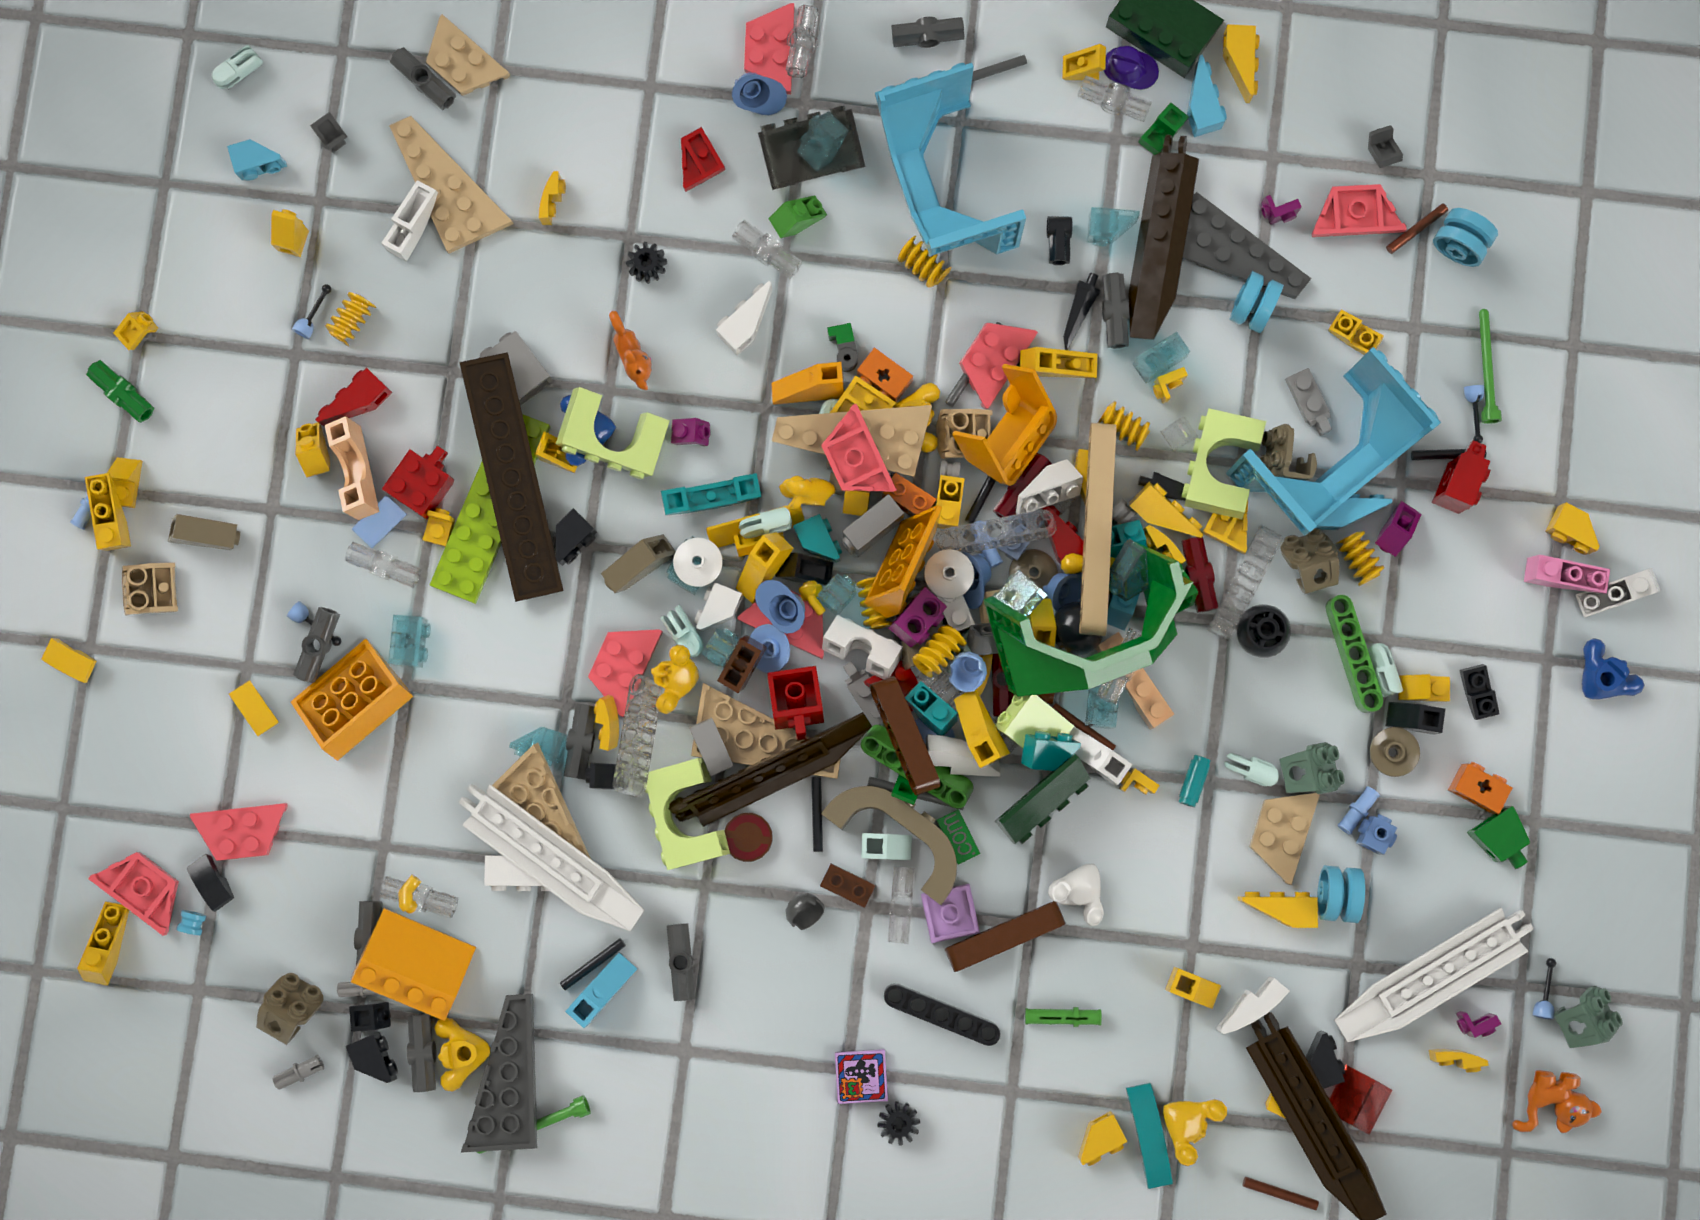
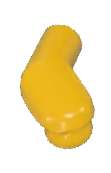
M411 874L398 892L399 907L403 912L406 911L409 914L417 909V903L413 900L412 893L421 883V880Z

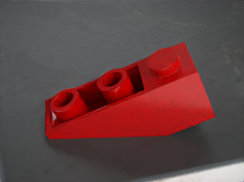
M365 368L353 376L352 382L347 388L344 387L336 393V399L330 405H325L320 409L315 420L325 427L326 424L345 416L352 418L376 410L389 397L392 391L368 368Z
M1053 505L1041 508L1040 511L1045 520L1044 523L1056 561L1061 564L1063 558L1071 553L1083 556L1084 540L1076 534L1078 532L1077 528L1069 521L1065 523L1059 517L1061 513Z

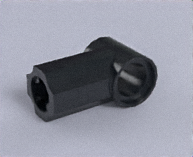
M1047 217L1049 264L1064 265L1070 263L1072 217Z

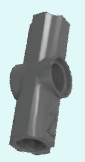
M923 17L914 23L891 25L894 47L919 45L923 48L937 46L940 42L964 40L965 37L962 17L937 20L935 17Z
M403 47L397 49L392 54L390 63L414 84L419 92L424 93L442 111L453 104L456 94L408 50ZM421 76H428L424 82H418Z
M1118 272L1109 273L1102 277L1104 294L1102 316L1103 322H1106L1107 348L1118 349L1128 347L1129 345L1127 325L1129 320L1128 299L1125 298L1124 274Z
M318 607L309 634L302 641V653L293 674L297 679L310 683L316 681L325 654L330 651L332 646L331 638L340 617L337 611ZM315 639L320 643L319 650H316L314 647Z
M576 703L572 729H569L566 741V750L568 752L563 775L565 777L585 780L589 755L592 754L595 742V706Z
M359 901L358 927L354 934V948L357 950L356 966L382 913V901Z
M688 923L667 925L674 1001L696 999ZM678 955L686 957L688 961L686 968L679 969L676 967L675 958Z
M426 1013L407 1016L409 1031L407 1060L408 1064L411 1065L413 1092L436 1090L434 1063L437 1059L435 1041L432 1040L431 1015Z

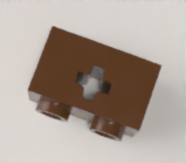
M748 635L740 638L717 681L736 693L741 692L746 687L767 647Z
M830 863L820 884V887L863 908L866 907L876 886Z

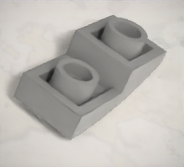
M712 717L689 727L710 776L733 767V763Z

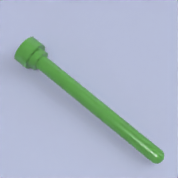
M1481 309L1479 311L1486 405L1481 412V420L1484 424L1501 422L1502 414L1495 402L1489 311Z
M584 1095L573 1099L569 1107L537 1119V1130L571 1116L582 1118L591 1114L586 1097Z

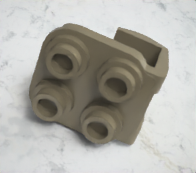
M1282 424L1263 433L1262 445L1267 449L1266 455H1262L1260 460L1274 476L1303 481L1313 478L1317 469L1315 453L1308 454L1306 463L1303 457L1297 458L1296 471H1289L1293 453L1294 428H1291L1289 424Z
M1314 528L1305 536L1290 535L1284 539L1280 547L1281 554L1292 569L1299 571L1300 578L1296 579L1303 593L1307 594L1338 585L1340 568L1338 550L1321 529ZM1321 569L1323 571L1321 572V577L1314 579L1317 570Z
M287 973L281 976L263 997V1004L259 1007L256 1028L287 1045L301 1029L298 1025L306 1024L321 1007L324 1000L319 987L299 979L298 975L294 973Z

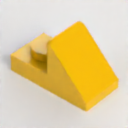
M1097 44L1064 55L1062 79L1099 80V72L1105 70L1106 46Z
M117 457L107 472L111 474L122 507L135 508L142 460Z
M1430 674L1399 675L1403 691L1398 693V700L1450 701V677L1431 676Z

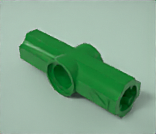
M102 360L94 362L89 366L86 375L104 391V395L120 408L122 407L139 423L150 418L155 408L136 392L137 389L121 375H117Z

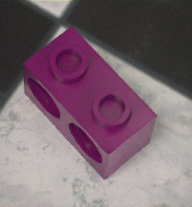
M924 587L888 629L910 648L917 643L921 645L930 635L927 632L932 625L936 627L944 619L945 616L942 613L947 606ZM923 605L931 609V615H927L923 611ZM908 623L915 625L916 633L910 632Z

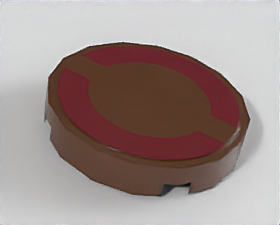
M741 813L734 816L727 823L724 830L730 854L735 859L743 862H753L762 858L770 850L773 842L769 823L762 816L755 813Z

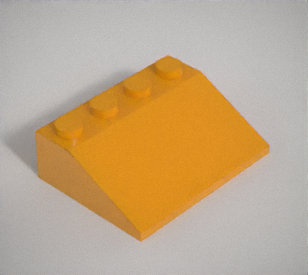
M939 505L901 521L864 602L886 618L901 614L907 603L905 600L915 587L916 581L914 580L917 574L924 567L926 553L930 551L934 544L933 538L937 531L942 507Z
M365 638L314 683L295 697L291 704L321 749L338 761L414 696L369 640Z
M383 908L352 974L351 983L445 1021L457 996L476 946Z

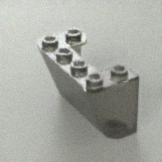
M844 105L831 108L830 114L821 116L819 111L807 114V120L798 122L797 117L783 120V126L776 127L775 123L760 126L761 131L757 132L771 189L775 190L814 178L866 167L852 109L846 110Z

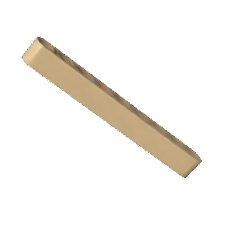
M1091 423L1089 431L1079 633L1084 635L1105 636L1107 630L1116 424Z

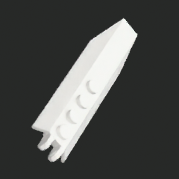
M470 784L468 791L477 797L480 802L476 805L468 798L462 797L459 803L472 813L463 823L465 828L579 913L628 931L633 929L645 910L608 871L491 784L488 786L487 793L477 786Z
M1499 908L1374 983L1334 1019L1346 1041L1351 1042L1401 1029L1527 953L1528 950L1520 942L1519 938L1534 930L1531 923L1525 924L1516 931L1511 926L1525 916L1523 910L1517 911L1505 918L1503 909Z

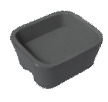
M990 623L975 624L969 627L966 643L973 653L978 655L998 653Z

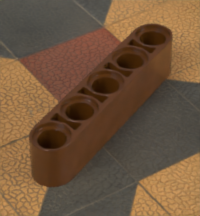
M892 676L870 684L872 698L914 795L917 796L940 787L938 774L897 679Z
M1053 901L955 943L944 950L953 971L958 972L1065 925L1066 922L1057 902Z

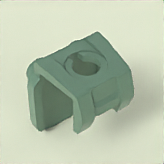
M1327 742L1308 745L1306 751L1280 758L1286 793L1315 791L1317 794H1324L1338 790L1345 782L1343 772L1336 768L1335 761L1339 759L1338 748L1335 745L1332 746ZM1294 766H1298L1306 771V774L1302 775L1300 780L1294 779L1292 770Z
M1589 987L1580 996V1004L1567 1010L1565 1007H1561L1554 1013V1017L1566 1038L1569 1048L1609 1042L1619 1027L1623 1025L1620 1014L1617 1011H1611L1608 1003H1611V996L1606 988ZM1571 1021L1585 1023L1586 1027L1581 1034H1578L1577 1031H1572L1569 1024Z

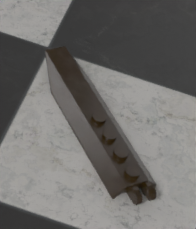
M1166 135L1163 152L1153 155L1151 159L1128 293L1130 338L1154 340L1176 299L1199 165L1198 158L1186 154L1187 136H1180L1178 153H1171L1173 138L1172 135Z
M864 712L781 752L764 758L758 763L741 769L735 774L720 779L712 785L697 790L685 798L678 797L669 804L668 809L675 814L679 822L698 817L701 825L704 827L836 764L872 728V725Z
M1268 1012L1264 1015V1020L1272 1034L1267 1036L1266 1029L1259 1019L1251 1023V1027L1258 1041L1249 1045L1246 1049L1321 1183L1359 1220H1376L1387 1215L1365 1160L1288 1026L1280 1029L1274 1014Z

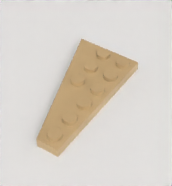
M412 116L389 125L415 183L418 180L438 192L430 216L448 254L514 224Z
M932 405L860 411L888 471L912 477L915 476ZM847 412L777 417L772 442L825 455L821 446L822 443L832 433Z
M703 683L696 724L712 717L732 763L753 765L764 758H768L804 741H797L794 729L775 730L774 719ZM693 740L691 756L702 758ZM840 760L836 764L813 775L838 779Z
M538 743L533 744L492 786L590 858Z

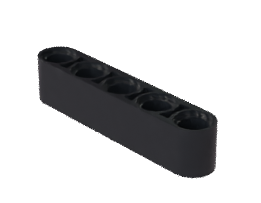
M890 984L884 990L885 1002L894 1009L983 1045H994L1000 1039V1030L992 1021L900 984ZM892 989L900 990L902 992L901 1000L898 1002L890 1001L888 998L889 991ZM921 998L925 1001V1008L922 1011L917 1012L911 1008V1003L914 999ZM938 1008L948 1010L949 1015L946 1020L938 1021L935 1018V1012ZM963 1017H968L972 1020V1026L968 1030H961L958 1027V1022ZM985 1027L995 1029V1036L990 1040L982 1038V1030Z

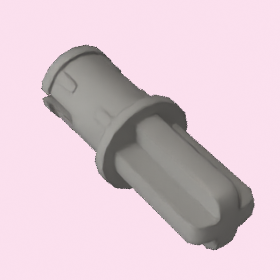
M340 982L337 985L339 997L361 996L366 998V995H380L351 982Z
M315 1055V1057L300 1064L294 1063L292 1068L273 1077L275 1087L282 1089L297 1081L303 1082L304 1078L324 1070L323 1061H319L320 1056Z

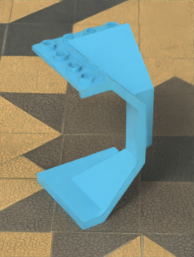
M959 63L950 70L934 71L928 76L919 79L912 78L903 84L887 86L881 91L875 92L893 166L911 218L930 256L973 242L995 254L1018 248L1026 222L1023 209L983 222L940 207L924 160V152L942 116L971 107L969 99L974 69L973 63Z
M1373 347L1343 376L1363 400L1359 443L1350 453L1314 482L1274 476L1251 448L1238 459L1226 474L1237 487L1250 489V492H1267L1305 536L1384 468L1437 427L1441 421L1438 419L1437 414L1421 400L1419 393L1405 382L1403 375L1387 363V357Z

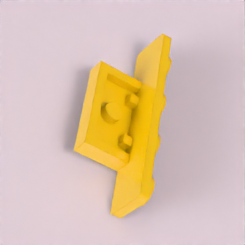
M801 506L798 510L790 511L792 527L805 520ZM760 513L707 527L706 531L709 541L713 542L718 548L735 543L739 557L749 555L762 536L744 538L740 534L739 524L742 520L760 515ZM783 532L778 533L784 538Z

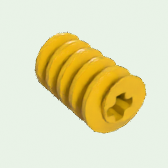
M913 236L901 249L898 261L901 263L906 261L905 267L907 269L913 267L912 274L917 275L920 273L919 280L922 282L927 280L926 286L931 288L938 285L947 276L952 267L942 269L945 261L942 260L936 263L938 255L935 254L929 257L927 248L923 251L921 250L924 242L920 241L915 244L916 236Z
M352 292L347 294L351 301H342L346 309H336L340 317H331L335 325L328 323L325 325L329 334L348 347L350 345L345 339L354 340L355 337L351 331H360L356 323H366L362 317L363 314L371 316L368 306L376 308L370 301Z
M1113 401L1109 404L1098 423L1116 424V433L1120 432L1119 440L1122 441L1128 437L1127 445L1130 446L1136 442L1135 450L1138 451L1150 432V422L1147 421L1141 426L1142 418L1140 416L1132 420L1133 412L1130 411L1124 415L1125 407L1122 406L1115 410L1117 402Z
M1364 531L1355 532L1335 543H1343L1339 552H1348L1343 558L1344 561H1353L1348 567L1350 570L1357 569L1353 577L1363 578L1358 583V586L1380 576V572L1385 568L1384 565L1375 566L1380 558L1370 557L1375 549L1365 548L1370 543V540H1361L1365 534Z
M875 577L863 579L856 583L858 588L864 589L858 593L859 597H867ZM865 599L860 602V607L867 608L861 612L863 617H868V619L863 621V626L871 627L869 629L891 626L893 622L887 621L885 616L864 603Z
M950 625L940 626L938 633L932 635V640H928L925 647L920 648L919 654H915L912 658L914 665L919 671L929 678L933 677L932 672L940 675L942 671L938 665L945 668L948 666L944 658L952 661L954 659L952 652L958 654L961 651L958 645L965 647L967 644L959 631Z

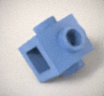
M1378 814L1377 817L1369 816L1359 826L1358 832H1360L1356 843L1376 854L1384 855L1387 848H1391L1396 841L1397 834L1395 832L1397 827L1391 825L1392 820Z

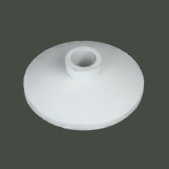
M692 538L683 542L676 550L673 559L674 570L679 579L687 585L702 587L712 583L719 576L723 565L722 555L718 547L713 542L704 538ZM695 557H700L702 559L700 565L693 564V559Z
M947 549L935 553L929 559L925 567L924 576L928 588L935 595L941 598L953 599L962 596L969 590L974 579V569L966 555L957 550ZM946 569H952L954 576L947 577L945 575Z

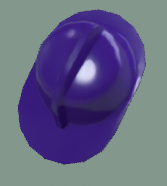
M1120 46L1113 48L1106 54L1104 73L1114 82L1133 89L1143 90L1155 84L1158 79L1159 68L1153 57L1138 51L1132 46Z

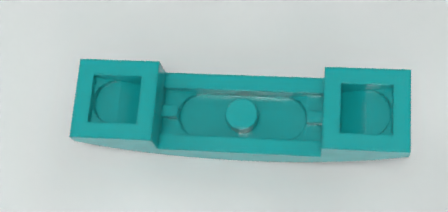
M757 473L733 477L732 480L661 491L665 515L711 510L762 497Z
M1151 1083L1127 1087L1126 1091L1140 1146L1147 1188L1151 1189L1173 1184L1166 1142Z

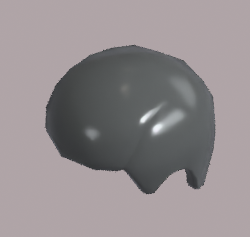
M799 894L788 903L785 910L786 919L793 927L797 926L800 930H805L821 918L825 906L814 894Z

